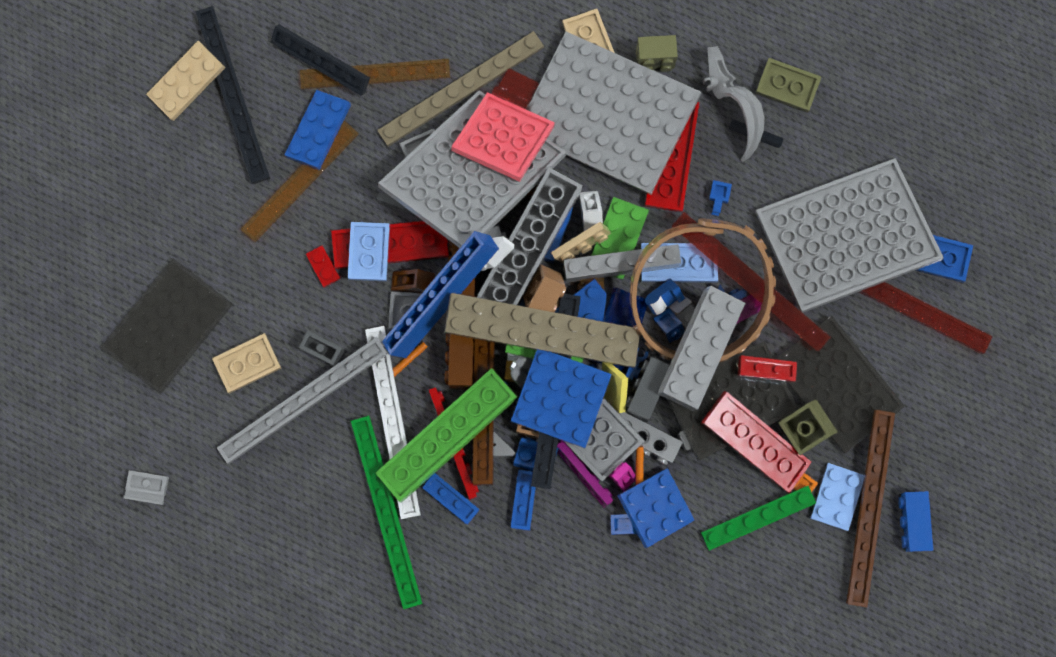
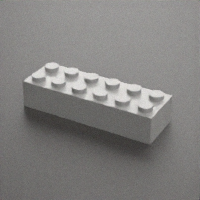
M712 286L704 288L657 394L690 410L699 409L745 302Z

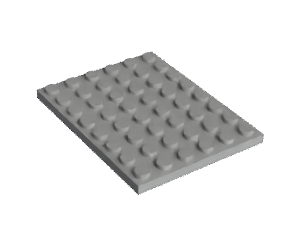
M565 32L527 110L555 122L554 128L547 139L566 151V156L651 195L701 96V92L569 32Z
M480 90L378 183V187L459 248L474 231L487 234L542 180L548 167L553 169L566 156V151L549 139H546L519 182L451 151L453 143L485 97V94Z
M896 158L757 209L755 212L801 313L939 262L944 258Z

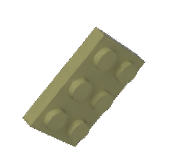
M768 58L755 94L808 113L821 76Z

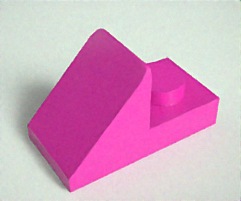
M622 462L609 475L623 492L636 479L632 468L626 462Z

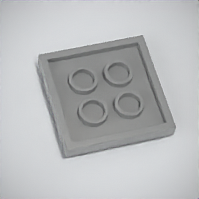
M604 398L586 448L584 449L568 442L565 443L603 481L645 440Z

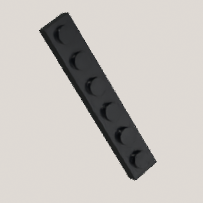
M280 24L275 26L271 43L360 96L365 94L370 77Z

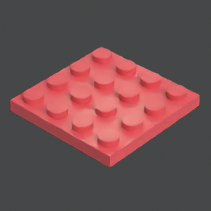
M487 92L453 143L451 151L520 182L553 130L555 122Z

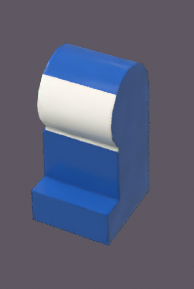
M670 278L646 297L645 302L652 314L658 315L674 302L678 301L680 303L686 298L677 284Z

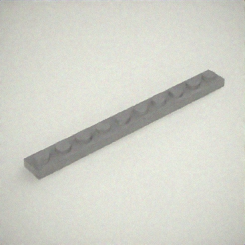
M377 337L218 446V451L227 464L232 463L382 359L388 352Z

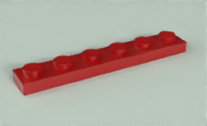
M435 387L430 389L429 393L439 416L445 411L442 405L445 399L442 391L438 392ZM462 448L453 457L468 497L472 500L477 498L476 493L479 490L471 482L469 475L472 474L469 463L465 464L462 457L466 455Z

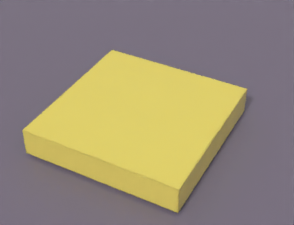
M602 362V371L612 374L603 399L605 398L618 413H623L626 411L628 378L613 364Z

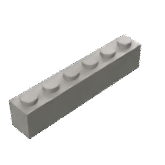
M679 245L658 247L647 259L641 272L680 267ZM644 249L565 259L563 261L565 281L567 283L632 274L639 255Z

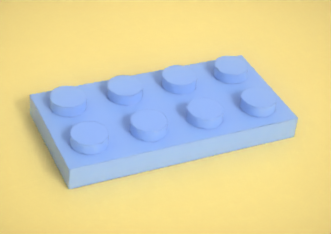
M641 243V249H644L649 243ZM662 243L659 247L679 245L680 267L641 272V282H666L671 278L674 282L717 283L718 244Z

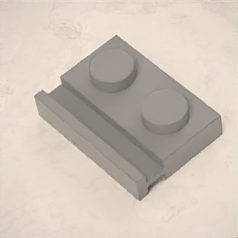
M129 470L124 499L164 505L163 501L169 477Z

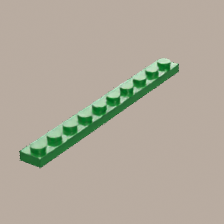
M366 416L352 420L353 432L403 610L423 604L392 493L376 474L384 464L371 418Z

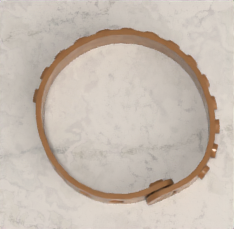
M700 218L698 219V224H683L665 230L644 248L633 268L630 282V304L637 324L633 327L638 335L644 337L646 340L645 345L652 351L655 349L661 353V357L667 360L673 359L676 353L675 350L667 348L654 340L640 322L636 302L640 273L647 259L662 243L672 237L689 232H704L706 235L715 236L716 234H723L724 229H729L744 234L753 242L761 257L764 270L763 302L751 327L738 340L725 348L719 362H724L735 354L742 353L752 341L754 342L759 337L764 325L766 326L770 319L771 307L775 303L773 287H776V279L771 269L774 268L772 258L768 257L765 252L767 249L762 239L757 240L753 236L755 231L747 225L743 228L732 222Z

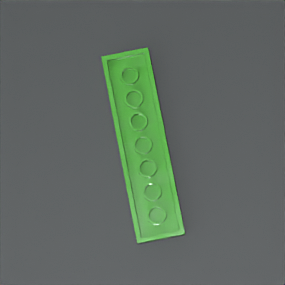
M491 368L376 472L377 476L396 499L402 503L518 397Z

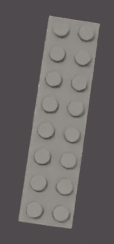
M548 167L509 238V241L514 244V249L491 270L476 298L519 305L539 265L545 258L577 200L583 185Z

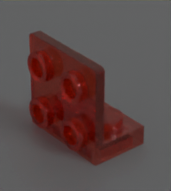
M509 68L500 85L494 87L492 95L528 110L529 104L540 83Z

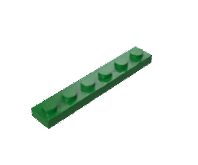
M805 486L705 530L701 534L710 551L816 504V501L809 486Z

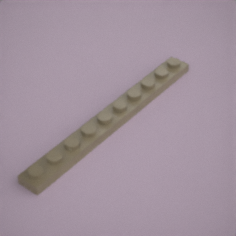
M533 31L378 129V133L389 147L542 50L544 45Z

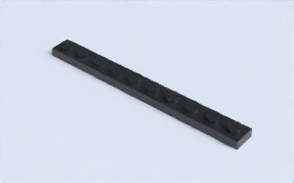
M211 6L196 11L195 13L207 49L226 67L217 76V80L251 183L256 184L271 179L215 9Z
M564 294L560 300L558 313L578 317L581 296ZM561 355L563 357L571 359V356ZM540 432L531 487L550 490L558 439Z

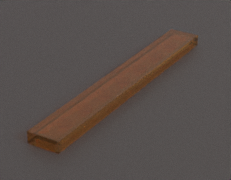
M449 59L351 66L370 77L368 84L450 78ZM317 69L300 70L301 89L344 86Z
M344 121L320 170L303 164L241 230L256 243L359 133Z

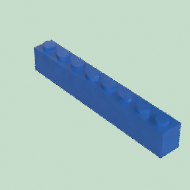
M474 231L383 339L382 343L391 356L407 358L448 310L450 294H461L499 250V247L490 235Z

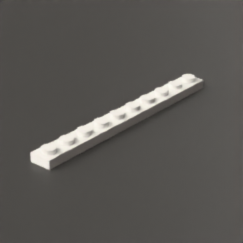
M385 326L365 330L368 343L376 337L382 343L383 339L387 336ZM388 353L374 363L372 368L389 458L391 459L407 445L391 356ZM416 490L402 503L398 501L401 519L421 515Z

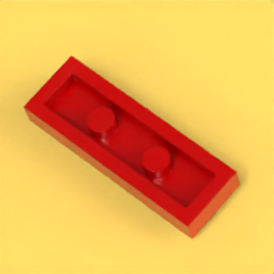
M739 356L738 376L789 382L796 381L797 362Z

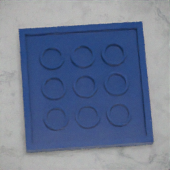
M537 350L511 422L585 449L612 374L552 352Z

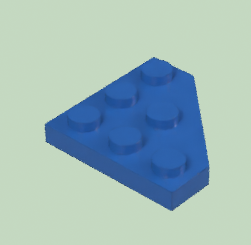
M594 278L574 294L581 296L578 317L603 322L607 293ZM559 307L556 308L554 313L559 312Z

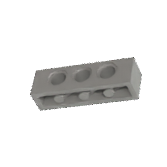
M625 412L619 413L637 433L643 432L646 435V441L641 444L644 446V455L650 456L652 454L657 457L656 461L664 465L673 463L683 443L682 441ZM655 441L663 443L664 449L662 451L654 449L653 444Z

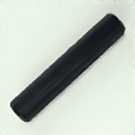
M732 119L729 129L747 136L746 124ZM763 131L760 141L780 148L783 138Z

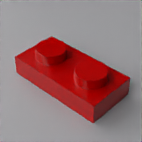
M323 245L306 254L323 288L340 280Z

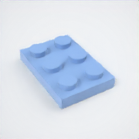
M351 222L348 280L387 281L389 223Z
M827 463L810 519L849 531L865 475Z

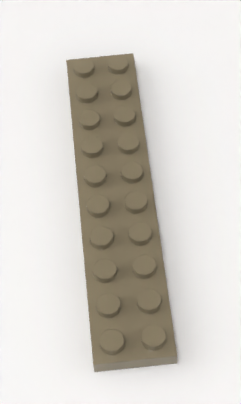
M455 293L450 294L444 333L548 351L634 368L636 365L640 337L633 327Z

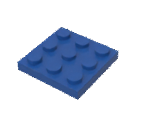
M668 468L617 495L644 548H648L694 521Z

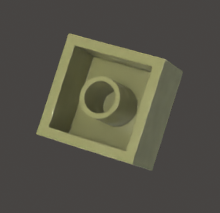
M676 35L638 37L636 45V62L651 70L660 69L661 72H668L675 68L678 57Z
M817 400L809 402L778 422L799 455L808 452L837 433V430Z

